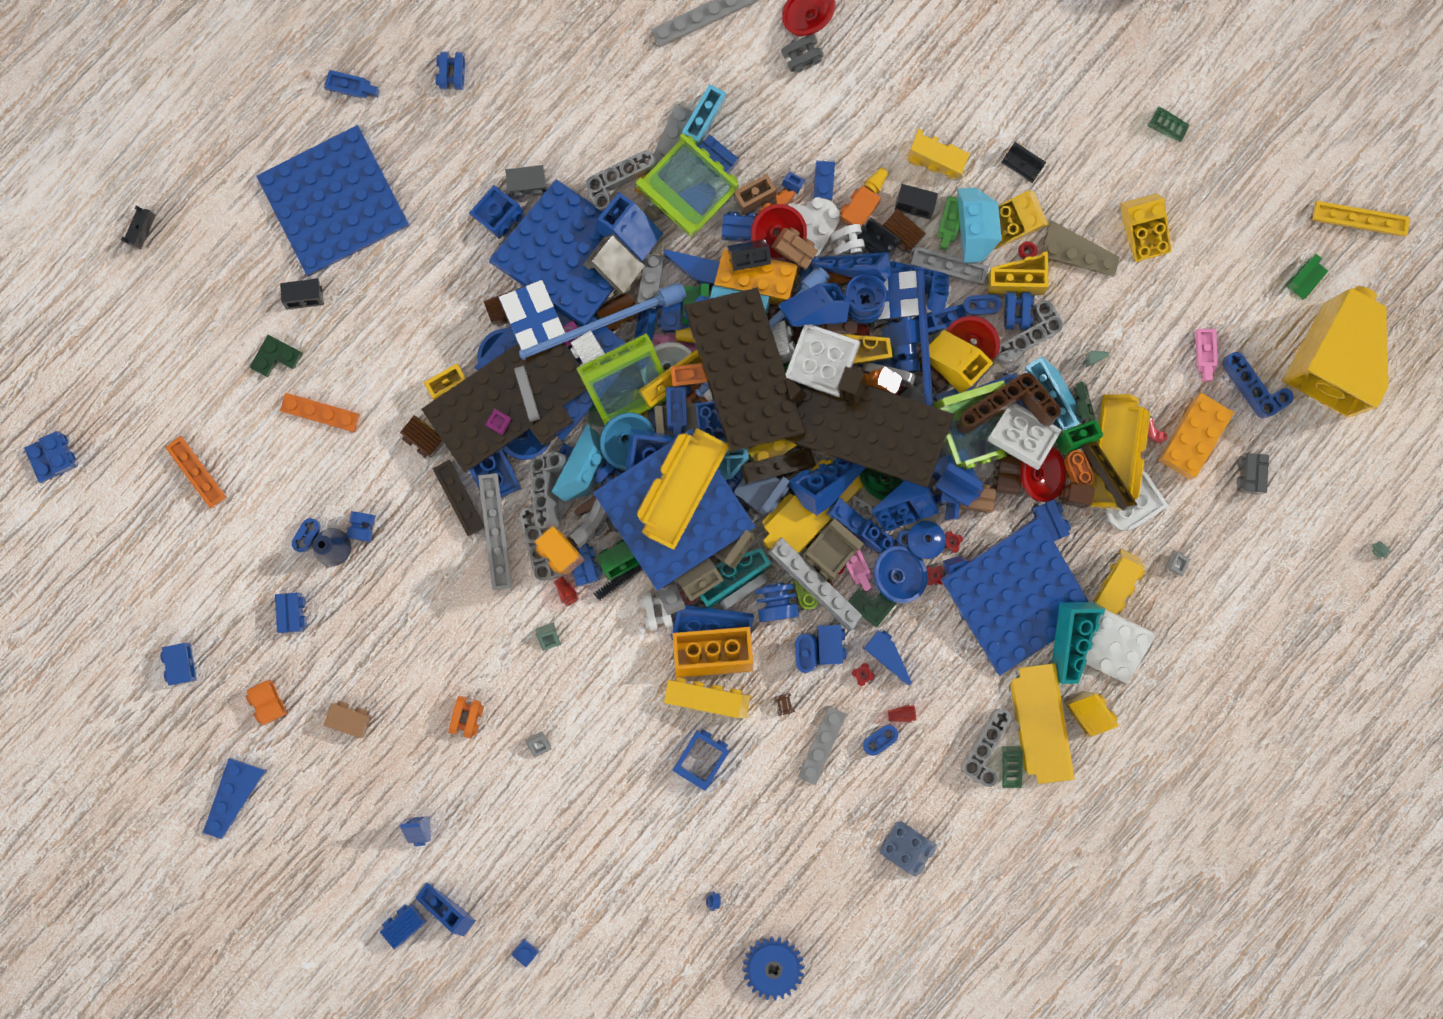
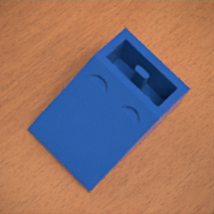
M619 192L599 216L595 231L604 237L614 234L640 261L646 258L663 235V232L633 201Z
M836 283L817 284L780 303L779 307L792 326H818L821 324L847 322L850 301Z
M714 401L695 403L698 429L718 440L725 439Z
M904 481L872 509V513L886 532L906 524H912L923 518H929L938 514L939 510L935 494L930 486L925 488Z

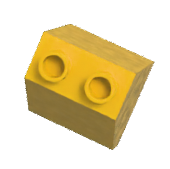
M1356 286L1354 289L1350 288L1324 302L1285 373L1282 382L1347 418L1378 408L1388 389L1386 306L1376 301L1378 295L1367 287Z

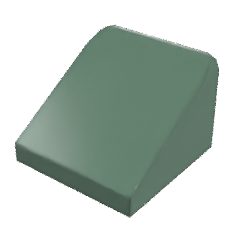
M1105 351L1088 352L1086 354V368L1109 356V353Z
M554 623L536 628V635L543 651L561 645Z

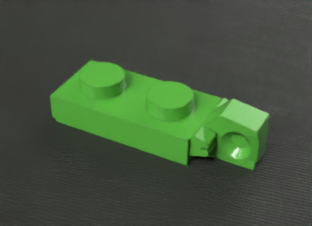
M950 196L947 197L937 237L941 239L939 249L944 251L948 249L950 241L954 242L960 227L958 199Z

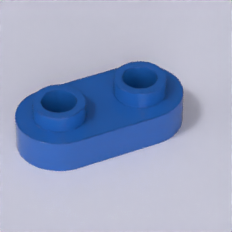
M994 294L972 295L967 297L963 303L965 313L972 316L996 314L1002 307L1001 299ZM992 302L994 304V308H990L988 306V303ZM970 303L975 304L976 308H975V309H971V308L969 307V304H970Z
M892 725L882 726L863 741L864 751L871 756L878 755L897 741V729ZM890 731L891 737L886 738L885 732ZM870 742H875L876 747L874 749L869 748Z

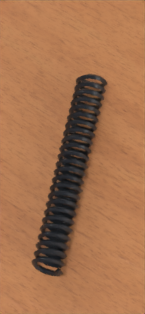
M639 564L632 568V570L629 569V571L622 573L621 576L615 577L616 579L603 585V588L601 587L596 591V594L594 592L593 594L601 601V598L604 599L611 591L614 592L621 584L626 583V580L629 581L631 577H634L633 575L636 576V573L643 570L641 565Z

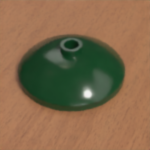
M865 468L859 475L865 490L880 500H884L904 482V480Z

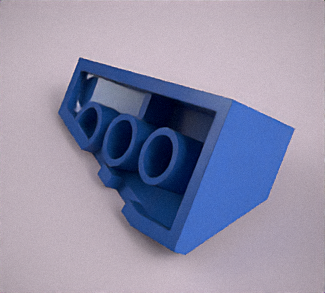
M888 252L816 257L810 263V266L818 269L821 267L824 271L851 278L861 274H871L878 277L883 283L892 274Z
M837 458L836 462L828 465L823 463L819 465L818 469L802 471L789 480L788 484L802 506L817 516L838 499L865 467Z

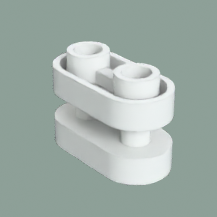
M860 224L849 225L830 234L832 243H838V247L833 249L835 256L854 255L862 252V249L865 248L864 240L857 239V235L862 233Z
M651 592L644 593V597L640 598L642 609H646L647 617H644L646 628H650V631L658 630V624L665 623V628L673 627L671 614L667 615L660 597L652 598ZM661 604L663 615L656 616L654 605Z

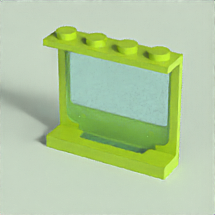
M682 133L679 142L643 179L640 177L635 184L641 193L689 237L693 238L730 199L734 191L738 190L739 184L737 183V178L731 173L728 175L718 161L714 162L709 158L710 154L704 148L700 149L695 145L696 141L688 135L686 137Z
M647 333L576 368L605 425L616 415L627 412L640 414L662 402H666V397H664L652 407H649L639 392V389L664 373Z
M1004 380L949 396L933 403V407L954 413L955 415L946 438V443L954 465L958 468L964 467L965 470L976 467L975 463L977 462L983 465L991 462L990 458L994 457L995 460L1006 457L1005 453L1008 452L987 441L1005 411L969 434L959 432L956 426L964 411L1005 386Z

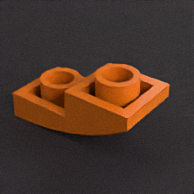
M794 190L779 192L775 196V203L790 204L794 199ZM773 203L764 204L759 212L765 207L773 205Z

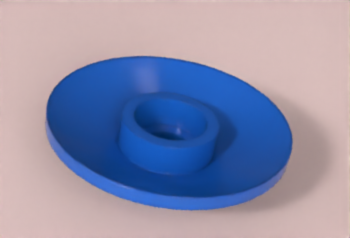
M921 521L910 529L907 541L914 555L922 559H932L943 551L946 537L938 524L931 521ZM925 536H930L931 542H926Z

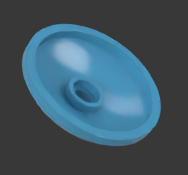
M627 412L616 415L607 422L601 432V453L605 460L616 468L627 470L625 463L631 429L655 432L652 424L640 414ZM626 435V439L622 441V436Z

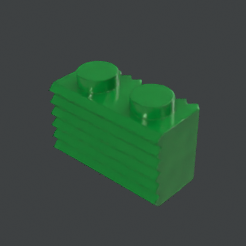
M1094 419L1093 421L1064 430L1059 434L1056 442L1061 453L1064 455L1080 449L1086 443L1097 442L1103 437V432L1097 420Z
M620 540L617 545L610 549L602 550L596 556L609 581L639 565V562L624 540Z

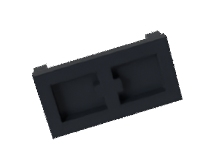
M1014 142L1001 163L1033 183L1047 162L1017 142Z
M901 184L894 210L899 209L903 213L931 220L938 193Z
M136 205L134 208L136 210L125 237H122L121 241L141 250L156 215L150 210L142 209Z
M872 217L868 219L866 225L861 226L862 233L857 235V239L864 240L865 249L871 253L888 252L889 257L894 254L901 240Z
M765 239L727 246L731 258L729 261L733 271L771 264L770 248Z
M318 278L280 283L281 302L286 310L324 305L323 289Z

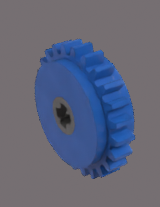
M771 936L770 941H767L763 937V943L760 944L759 941H756L757 947L750 946L752 952L745 953L748 960H743V964L747 965V967L742 968L743 972H747L744 975V980H750L747 986L753 985L752 992L755 993L758 990L759 997L765 994L766 1000L773 996L774 1001H776L777 996L780 995L784 999L785 993L791 996L790 990H797L796 983H802L799 977H804V973L800 971L805 968L804 964H800L803 961V957H797L800 951L799 949L794 951L795 945L791 944L789 946L788 939L781 942V937H778L777 941H775L773 936ZM770 965L778 966L777 971L770 970Z

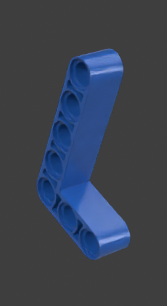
M890 261L891 273L914 271L917 268L916 266ZM926 269L924 278L925 293L928 294L927 309L935 313H942L949 294V276L943 272Z

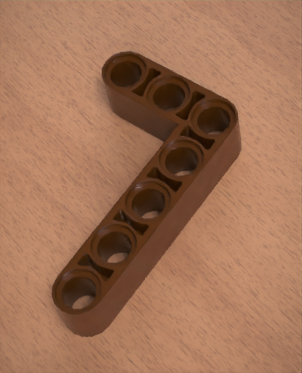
M1024 373L964 411L956 426L959 432L969 434L1020 400L1024 402L1038 421L1045 426H1050L1056 421L1061 413V409L1033 374Z

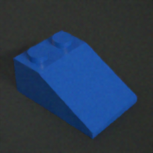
M631 429L625 463L626 469H630L677 437Z
M503 449L470 470L479 490L478 475L498 473L500 497L521 489L509 457Z

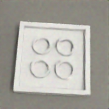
M804 325L787 369L786 377L802 385L840 397L837 386L845 366L851 368L860 346V341L813 325Z
M1015 403L1006 409L987 441L1039 470L1062 430L1053 424L1050 426L1042 425L1032 412Z
M1105 609L1104 615L1100 616L1098 622L1100 624L1098 632L1095 631L1091 641L1093 642L1092 648L1087 652L1086 664L1128 684L1156 635L1154 632Z

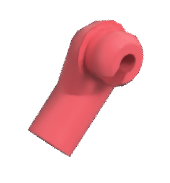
M1150 419L1148 438L1156 443H1163V441L1167 440V433L1155 429L1153 419Z

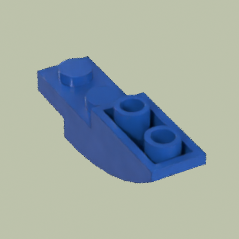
M840 498L829 507L826 513L832 519L840 522L866 547L879 554L890 547H894L896 540L870 519L866 520Z

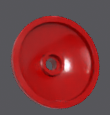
M788 0L782 11V22L787 31L793 35L809 36L823 29L833 17L836 7L835 0Z
M773 204L762 209L755 217L751 226V240L765 239L770 248L771 259L784 262L788 261V259L771 248L777 239V236L773 235L774 229L778 230L779 235L783 228L790 229L791 227L800 233V238L805 240L807 238V226L804 218L795 208L785 204Z
M964 316L955 320L947 328V332L979 348L992 362L996 360L1000 351V338L994 326L987 320L978 316ZM972 338L977 340L976 344L971 342Z
M1052 446L1039 470L1022 461L1020 473L1022 485L1032 499L1039 502H1049L1060 495L1061 488H1064L1066 482V467L1062 455L1056 448Z

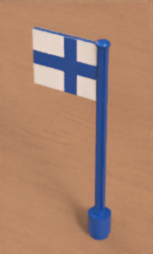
M917 267L914 271L892 273L884 282L887 289L885 306L881 317L876 321L919 316L924 401L926 405L933 407L924 278L926 269L924 267Z

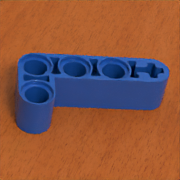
M1233 352L1223 359V368L1258 417L1267 418L1275 415L1292 403L1294 395L1287 388L1270 394L1241 353ZM1242 373H1244V374L1247 375V377H1248L1247 382H1245V381L1242 380V378H1241V374H1242ZM1253 389L1258 391V398L1252 394ZM1279 394L1284 395V403L1279 400ZM1264 404L1269 406V413H1266L1264 411Z

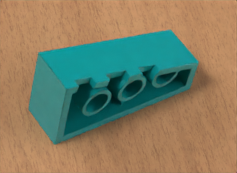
M761 548L745 553L735 569H732L724 562H720L714 566L724 581L706 591L700 597L707 608H712L772 568V563Z
M1066 602L1059 604L1052 663H1056L1059 683L1079 684L1087 659H1085L1087 652L1092 648L1093 642L1091 641L1095 631L1098 632L1100 616L1104 615L1105 612L1104 607L1094 602Z

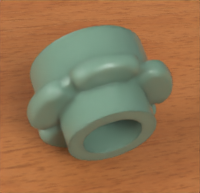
M1380 541L1372 544L1374 555L1380 559L1388 557L1387 555L1391 551L1386 545Z

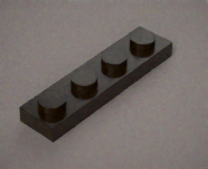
M1089 442L1084 444L1081 449L1093 465L1095 473L1104 482L1107 491L1114 497L1116 505L1122 511L1133 509L1137 506V502L1098 443Z
M806 448L741 465L740 468L747 485L813 468L816 466L811 449Z
M451 460L432 468L467 536L469 537L484 529L485 526Z

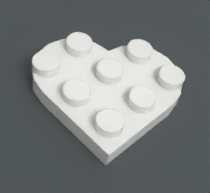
M819 197L814 198L805 207L794 203L788 204L795 208L804 218L807 226V239L815 243L814 248L818 250L815 257H818L830 239V234L837 228L840 214L838 208L830 200Z
M1143 470L1140 496L1135 500L1138 505L1133 509L1125 511L1105 509L1109 523L1118 530L1123 531L1140 526L1169 505L1148 474Z

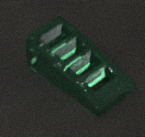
M1158 106L1147 126L1182 142L1190 125ZM1159 116L1162 117L1160 123L1157 121ZM1166 120H1168L1169 122H1168L1167 126L1165 127V126H1164V123H1165ZM1172 123L1176 124L1173 131L1170 130ZM1178 127H1183L1180 134L1178 135L1176 133Z
M1002 746V788H1022L1023 750L1021 746ZM1007 762H1017V764H1007ZM1007 770H1017V772H1007ZM1007 777H1017V780H1007Z

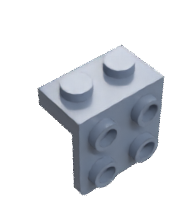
M774 477L746 485L743 478L735 489L734 494L744 499L750 507L765 516L768 512L772 513L778 505L776 500L779 496L783 497L789 489L787 484L790 481L785 477H782L780 480Z
M898 821L881 847L880 854L907 873L917 877L925 869V863L928 858L934 855L937 844L904 822Z

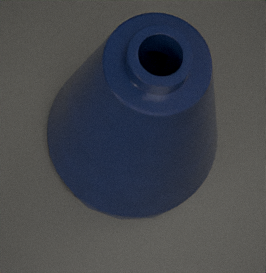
M328 528L321 531L313 541L314 556L320 563L326 566H338L344 563L352 550L351 541L349 538H346V533L336 528Z

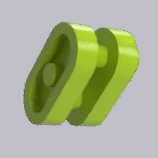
M794 579L793 583L795 584L799 605L806 610L815 608L818 601Z

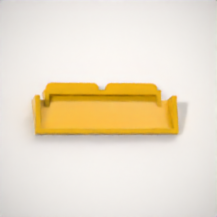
M1103 394L1099 426L1103 432V437L1097 443L1136 500L1139 498L1144 467V459L1141 458V452L1145 451L1147 445L1150 411L1144 407H1139V399L1131 394ZM1093 467L1094 481L1090 487H1095L1090 507L1121 510L1116 505L1112 494L1105 488L1102 479L1095 473Z
M698 428L693 436L686 433L677 436L660 470L663 473L661 478L653 481L637 512L638 520L646 524L642 530L643 534L673 550L675 549L728 450L726 443Z
M821 460L812 470L818 469L819 465L823 463L828 465L832 462L830 460ZM859 476L838 497L846 504L863 487ZM787 495L775 510L763 520L764 530L769 534L763 540L764 546L770 551L777 539L783 538L799 554L832 520L826 514L829 508L816 516L802 506L796 495Z
M1056 663L1019 668L1020 677L1012 679L1010 686L1016 721L1020 724L1018 735L1024 770L1028 775L1036 774L1038 784L1074 780Z

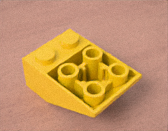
M1028 190L998 205L1002 240L993 250L1049 226L1034 191Z
M1155 193L1120 203L1123 224L1135 262L1172 252L1164 197Z
M945 330L929 345L930 364L959 393L969 389L993 364L979 348Z
M456 363L423 383L433 400H435L467 377Z
M1083 691L1065 703L1082 730L1089 737L1119 726L1116 722L1118 720L1116 714L1112 710L1109 711L1105 706L1107 702L1101 694Z

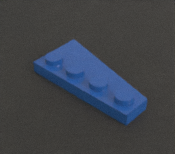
M685 605V609L677 611L675 614L671 640H673V633L750 627L751 633L754 614Z
M228 758L203 833L219 839L224 838L241 808L244 807L247 799L267 770Z

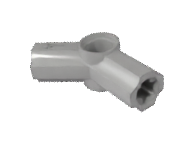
M597 498L591 511L582 518L581 524L567 535L568 540L575 548L583 546L594 535H601L607 527L605 520L608 515Z

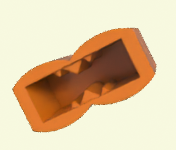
M266 680L246 690L248 694L246 695L247 702L250 706H254L256 711L254 716L258 723L267 725L287 715L286 709L271 680Z

